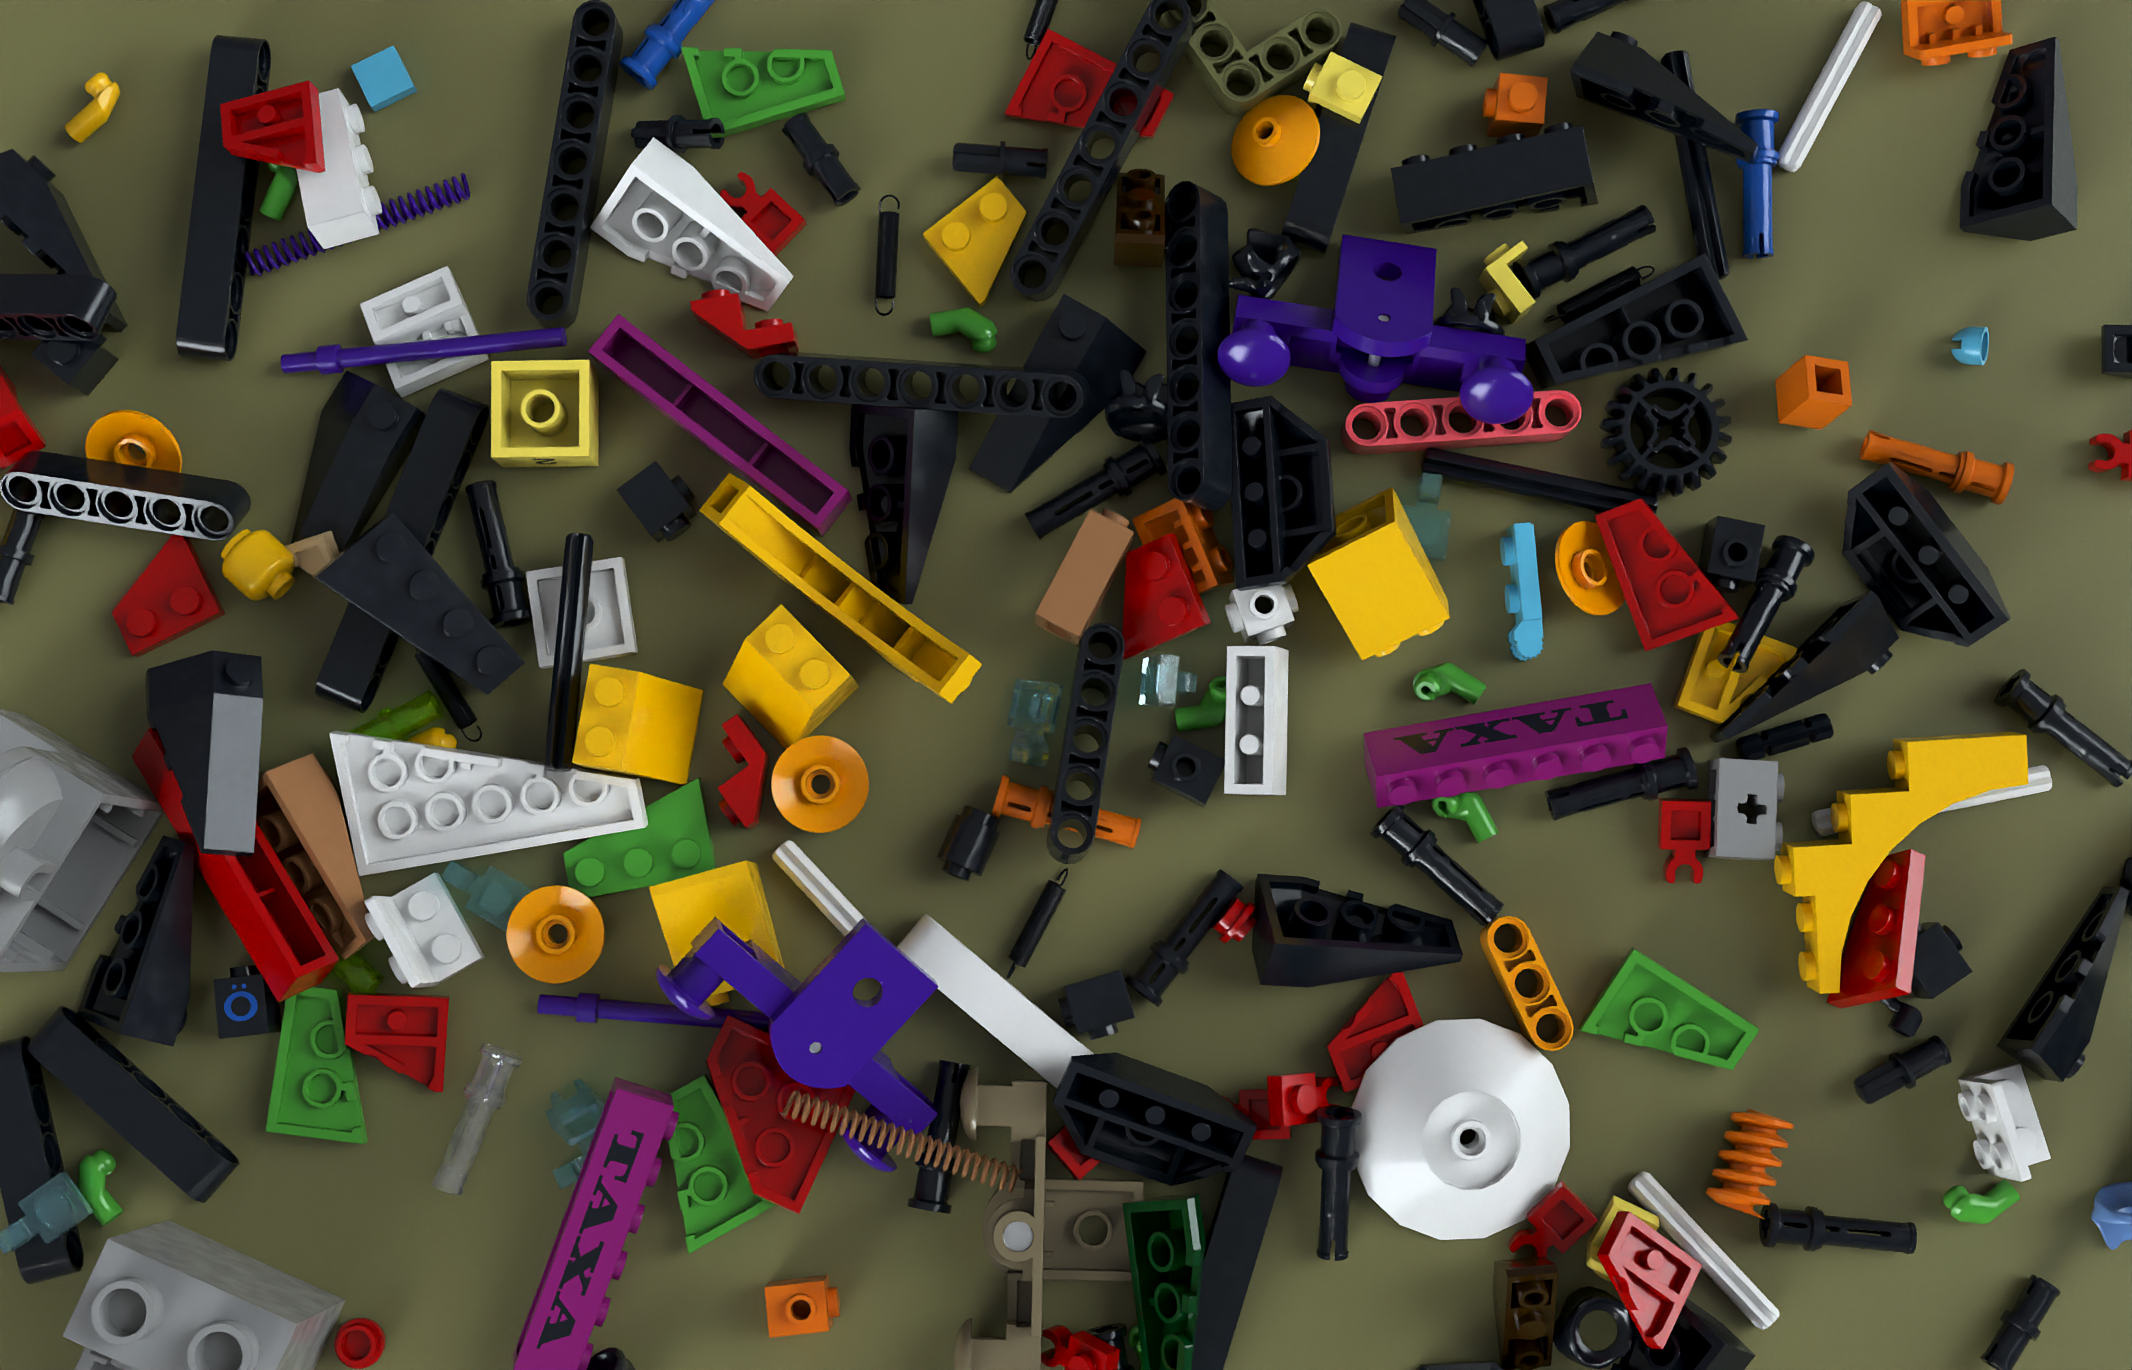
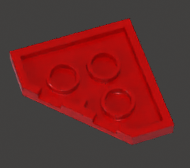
M727 1015L705 1062L752 1194L791 1212L800 1214L837 1133L843 1114L835 1131L831 1133L830 1126L834 1110L826 1127L821 1130L820 1125L824 1108L814 1126L811 1125L815 1104L804 1123H802L801 1118L805 1102L797 1118L794 1120L792 1119V1113L796 1098L788 1114L783 1117L784 1108L792 1093L799 1090L801 1097L809 1093L810 1101L818 1096L820 1104L827 1099L829 1107L837 1103L840 1110L844 1106L848 1108L856 1090L849 1084L845 1087L823 1089L797 1082L778 1063L768 1033Z

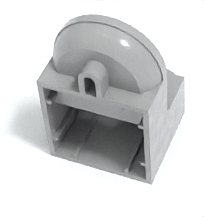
M0 709V972L64 971L165 812L151 792L26 715Z
M167 1220L107 1239L63 1333V1337L85 1346L74 1370H314L346 1300Z

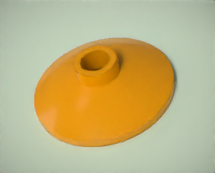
M1277 95L1267 98L1249 110L1237 125L1232 139V159L1238 172L1248 181L1261 186L1279 185L1300 174L1313 159L1319 145L1320 124L1316 113L1304 100L1291 95ZM1273 130L1272 134L1266 138L1268 133Z
M134 410L109 412L100 417L87 434L85 452L86 457L89 459L181 473L182 455L176 439L161 422L145 413ZM134 444L140 446L145 453L138 451Z
M1579 521L1565 528L1558 538L1555 549L1556 571L1565 593L1578 608L1591 615L1602 616L1616 611L1623 604L1625 596L1598 524L1590 521Z
M816 735L798 740L781 754L773 769L771 790L779 812L792 825L808 832L826 833L848 825L858 816L867 800L869 777L864 761L853 747L835 737ZM818 775H825L830 780V788L824 794H818L812 788V781Z
M562 885L545 886L524 896L513 909L507 924V945L512 959L526 975L544 983H565L581 977L597 962L604 947L605 925L598 907L581 891ZM556 924H561L567 929V938L562 943L556 942L551 936L552 928Z

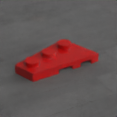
M1047 29L1004 115L1011 118L1084 129L1117 64ZM1163 89L1138 137L1154 138L1175 98L1174 93ZM1130 95L1119 98L1114 105V113L1120 116L1131 114L1136 109L1137 98Z
M1643 498L1595 515L1645 652L1740 618Z
M1913 849L1887 855L1869 879L1841 958L1840 993H1829L1826 1003L1843 1009L1911 994L1926 855Z

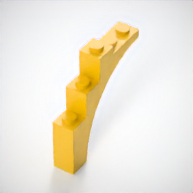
M730 472L700 508L699 511L774 574L799 590L833 620L858 636L896 669L917 683L920 682L950 704L970 685L973 676L982 666L970 653L941 635L865 579L776 508L753 487Z
M2014 732L1894 738L1893 750L1889 751L1887 755V770L1890 779L1895 780V787L1836 791L1837 803H1832L1830 816L1834 832H1838L1839 839L1782 842L1781 855H1776L1774 860L1775 878L1777 883L1782 885L1784 892L1795 897L1802 896L1803 903H1798L1796 907L1797 926L1800 932H1804L1805 951L1799 953L1798 966L1800 977L1803 981L1807 982V987L1819 994L1840 993L1841 956L1851 916L1867 882L1898 843L1919 824L1954 803L1989 790L2029 784L2027 735Z

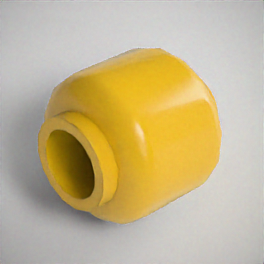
M245 529L239 532L226 544L221 552V557L224 559L222 574L250 600L260 601L269 596L276 600L282 597L295 582V578L291 575L295 568L292 553L275 536L264 529L253 532Z

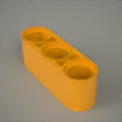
M1500 916L1494 918L1481 929L1480 943L1523 1037L1535 1048L1550 1051L1562 1049L1569 1044L1573 1037V1022L1530 929L1524 921L1517 917ZM1503 924L1512 927L1517 937L1515 946L1508 952L1499 950L1494 942V933ZM1524 969L1532 971L1537 978L1535 992L1527 997L1520 995L1515 986V979L1518 973ZM1550 1014L1557 1020L1558 1033L1552 1040L1544 1042L1537 1035L1536 1026L1542 1016Z

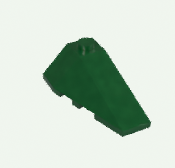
M1199 1193L1167 1195L1122 1203L1143 1370H1192L1206 1245Z

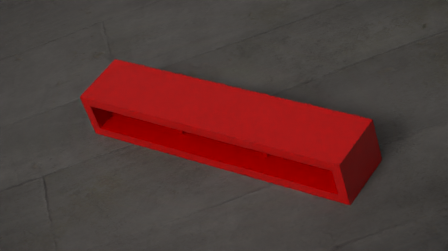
M147 729L133 753L132 759L181 841L194 844V863L276 1000L281 1002L321 984L339 961V958L258 823L256 822L255 846L252 857L201 853L182 807L181 799L183 795L173 770L168 771L163 759L165 749L157 730Z

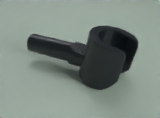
M1896 997L1880 1000L1886 1008L1895 1012L1888 1027L1905 1037L1915 1036L1922 1023L1921 1012L1909 1004L1900 1002Z

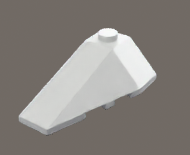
M654 137L632 162L590 226V229L631 258L641 262H645L649 258L672 267L671 273L684 279L688 275H692L712 283L715 290L726 289L729 290L730 294L738 293L742 302L767 312L794 277L700 173Z

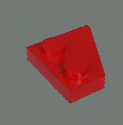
M1175 533L1166 534L1126 553L1122 631L1125 642L1124 659L1133 658L1211 623Z
M1403 972L1389 974L1325 1045L1344 1093L1360 1087L1365 1071L1396 1038L1424 1026Z

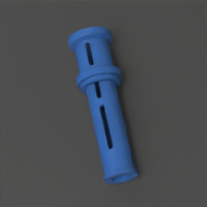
M677 0L658 24L648 25L644 30L646 37L630 57L624 56L619 62L622 69L643 87L653 90L658 84L656 77L671 58L677 59L681 55L682 41L715 0Z
M1770 109L1746 110L1735 115V124L1739 125L1740 130L1758 144V157L1754 165L1736 158L1738 168L1743 170L1742 257L1752 259L1753 254H1757V259L1774 256L1772 168L1776 167L1777 162H1779V152L1774 150V124L1779 121V112Z

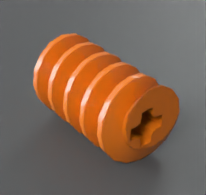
M1747 1109L1746 1112H1731L1729 1119L1737 1124L1741 1130L1725 1131L1723 1137L1735 1146V1149L1719 1150L1717 1155L1729 1165V1168L1713 1169L1711 1174L1723 1184V1187L1707 1188L1705 1194L1718 1204L1765 1219L1753 1207L1754 1205H1770L1771 1199L1759 1191L1760 1186H1776L1777 1180L1765 1172L1766 1167H1782L1783 1162L1772 1154L1771 1150L1772 1148H1788L1789 1143L1779 1136L1777 1131L1780 1129H1794L1795 1124L1751 1109Z

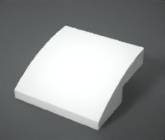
M448 266L360 304L376 345L479 335L465 300ZM488 354L389 363L386 366L395 390L403 398L489 360Z

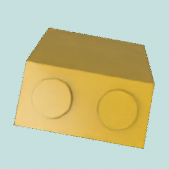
M1393 487L1335 515L1336 535L1307 563V567L1361 660L1363 661L1373 655L1376 657L1388 655L1396 650L1402 641L1416 634L1425 636L1438 630L1444 624V621L1450 618L1448 599Z
M782 604L745 638L723 682V686L785 749L793 743L795 744L798 740L808 737L859 687L844 667Z
M590 664L572 763L591 770L637 776L643 779L679 785L688 784L704 690L639 671Z
M745 860L649 887L674 967L692 949L691 942L716 917L745 943L749 940L753 941L784 968L757 863ZM724 980L706 1001L711 1007L730 1002L728 992L736 989Z

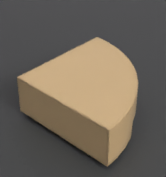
M332 531L285 546L294 557V566L300 567L312 576L340 554Z

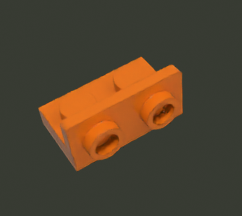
M1174 498L1132 518L1142 545L1166 534L1175 533L1200 595L1216 587L1227 586L1234 582L1231 574L1233 570L1231 556L1222 544H1219L1212 528L1215 524L1212 511L1204 510Z

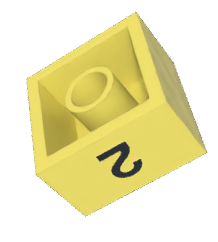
M590 360L491 361V458L503 468L599 466V372Z

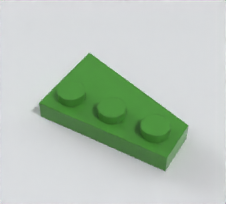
M1631 947L1578 1027L1583 1032L1595 1035L1600 1034L1623 1040L1625 1043L1673 1053L1675 1056L1729 1070L1734 1069L1760 1030L1748 1020Z
M314 986L286 999L265 1132L357 1144L368 1143L352 1048L344 1043L346 1011L342 990Z

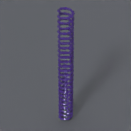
M464 173L460 175L465 193L455 176L451 178L456 196L450 188L448 181L443 179L447 200L438 183L435 182L433 186L438 203L430 188L425 186L424 189L429 206L421 191L416 189L415 192L420 209L411 193L407 192L411 213L402 196H398L397 199L402 216L394 201L389 199L388 202L393 219L384 203L380 202L385 224L379 214L376 215L379 232L381 227L388 230L389 223L397 227L398 220L405 224L407 216L414 221L416 213L424 217L425 210L430 214H433L434 207L441 211L443 203L450 208L452 200L457 204H460L461 197L469 201L470 191L466 175ZM308 228L307 232L311 239L313 251L308 245L303 232L299 231L298 235L302 242L304 254L300 250L295 237L290 235L289 239L292 243L295 257L289 250L284 238H281L280 242L284 249L286 260L281 255L274 241H272L271 245L276 255L277 264L270 255L267 245L264 244L262 249L266 255L268 267L263 262L259 250L255 247L253 252L257 259L259 270L252 262L249 252L245 251L244 256L249 265L250 275L254 276V274L262 276L264 270L269 273L273 267L279 270L281 264L289 266L291 260L298 263L300 257L306 260L309 254L316 256L318 250L325 253L326 249L320 246Z

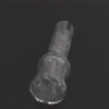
M482 1043L479 1050L482 1058L472 1082H466L464 1086V1096L467 1098V1101L451 1136L436 1177L431 1183L435 1188L452 1195H462L463 1187L481 1147L495 1109H501L506 1104L508 1098L504 1093L515 1067H520L524 1060L523 1057L512 1051L488 1043Z

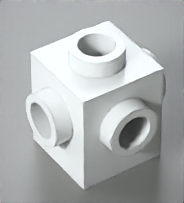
M1290 584L1245 591L1235 589L1232 590L1229 596L1231 604L1225 605L1226 614L1233 632L1241 631L1244 642L1257 639L1259 645L1287 636L1285 629L1289 628L1295 621L1292 613L1299 611L1298 603ZM1259 597L1270 599L1273 607L1272 611L1267 614L1259 613L1255 608V600Z

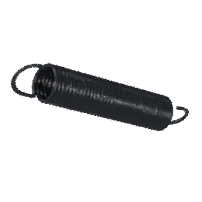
M1036 0L1023 37L1025 42L1028 43L1026 47V57L1028 60L1033 58L1037 45H1040L1047 29H1049L1058 0ZM1029 45H1032L1035 48L1032 56L1029 58L1028 49Z
M885 195L879 202L875 310L881 316L889 315L893 311L894 301H892L891 310L884 314L879 312L877 308V297L884 299L896 297L900 214L893 211L881 212V203L886 197L896 199L898 203L897 209L900 208V201L894 195Z
M1631 266L1558 304L1557 311L1559 316L1551 315L1544 322L1548 323L1561 318L1564 323H1567L1613 300V298L1615 299V297L1617 298V296L1640 286V279L1643 280L1651 276L1655 269L1652 266H1642L1638 269ZM1652 268V272L1645 277H1641L1639 270Z
M416 649L417 653L414 657L424 674H426L425 676H427L429 682H431L430 684L436 690L435 692L441 698L440 700H442L455 725H457L458 729H461L463 735L472 742L481 740L482 731L479 726L477 728L480 731V736L476 740L468 738L463 731L464 728L475 723L478 718L472 712L473 710L467 704L468 702L462 696L463 694L458 690V686H456L447 669L424 653H419L418 649Z
M1068 868L1064 869L1057 878L1059 881L1066 871L1061 884L1048 880L1045 889H1043L1044 891H1042L1037 904H1035L1036 906H1034L1030 917H1028L1029 919H1027L1028 921H1026L1022 932H1020L1021 934H1019L1020 936H1018L1008 956L1009 959L1015 962L1007 974V980L1013 974L1016 968L1014 967L1015 964L1026 968L1027 963H1029V959H1031L1035 948H1037L1036 946H1038L1043 933H1045L1044 931H1046L1050 920H1052L1051 918H1053L1052 916H1054L1066 892L1061 886L1067 878Z

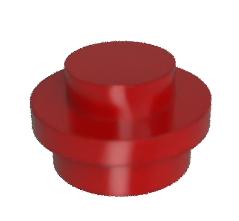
M1238 898L1231 902L1212 927L1221 934L1219 937L1221 942L1226 944L1233 938L1239 943L1247 935L1257 921L1251 916L1255 905L1251 902L1244 904Z
M355 1318L340 1327L335 1336L334 1348L337 1357L343 1364L350 1368L363 1369L373 1365L380 1359L385 1350L386 1339L382 1328L375 1321L368 1318Z

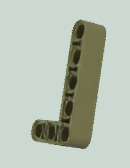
M1186 0L1189 5L1194 6L1198 10V14L1194 17L1195 27L1193 34L1183 53L1219 106L1226 113L1233 116L1245 115L1261 101L1278 95L1309 75L1315 62L1324 65L1330 52H1336L1341 37L1339 18L1329 10L1314 9L1249 51H1246L1212 0ZM1168 10L1160 17L1166 29L1177 27L1183 19L1175 10ZM1312 30H1321L1328 35L1330 41L1325 44H1315L1308 39L1306 34ZM1215 42L1224 48L1225 53L1219 57H1210L1202 52L1201 47L1206 43ZM1274 55H1281L1290 62L1291 66L1285 70H1276L1268 64L1267 59ZM1233 81H1243L1250 86L1252 91L1245 96H1237L1229 91L1227 85Z

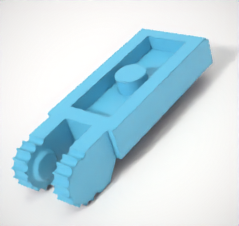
M1531 522L1511 525L1506 529L1507 537H1501L1500 539L1501 561L1503 566L1510 565L1511 584L1505 585V606L1508 614H1515L1516 624L1507 634L1508 644H1510L1509 649L1511 650L1510 655L1514 656L1513 659L1517 658L1518 661L1523 660L1524 662L1527 659L1532 660V657L1536 658L1537 654H1541L1540 651L1544 649L1542 647L1544 644L1542 642V638H1544L1534 524L1531 525Z

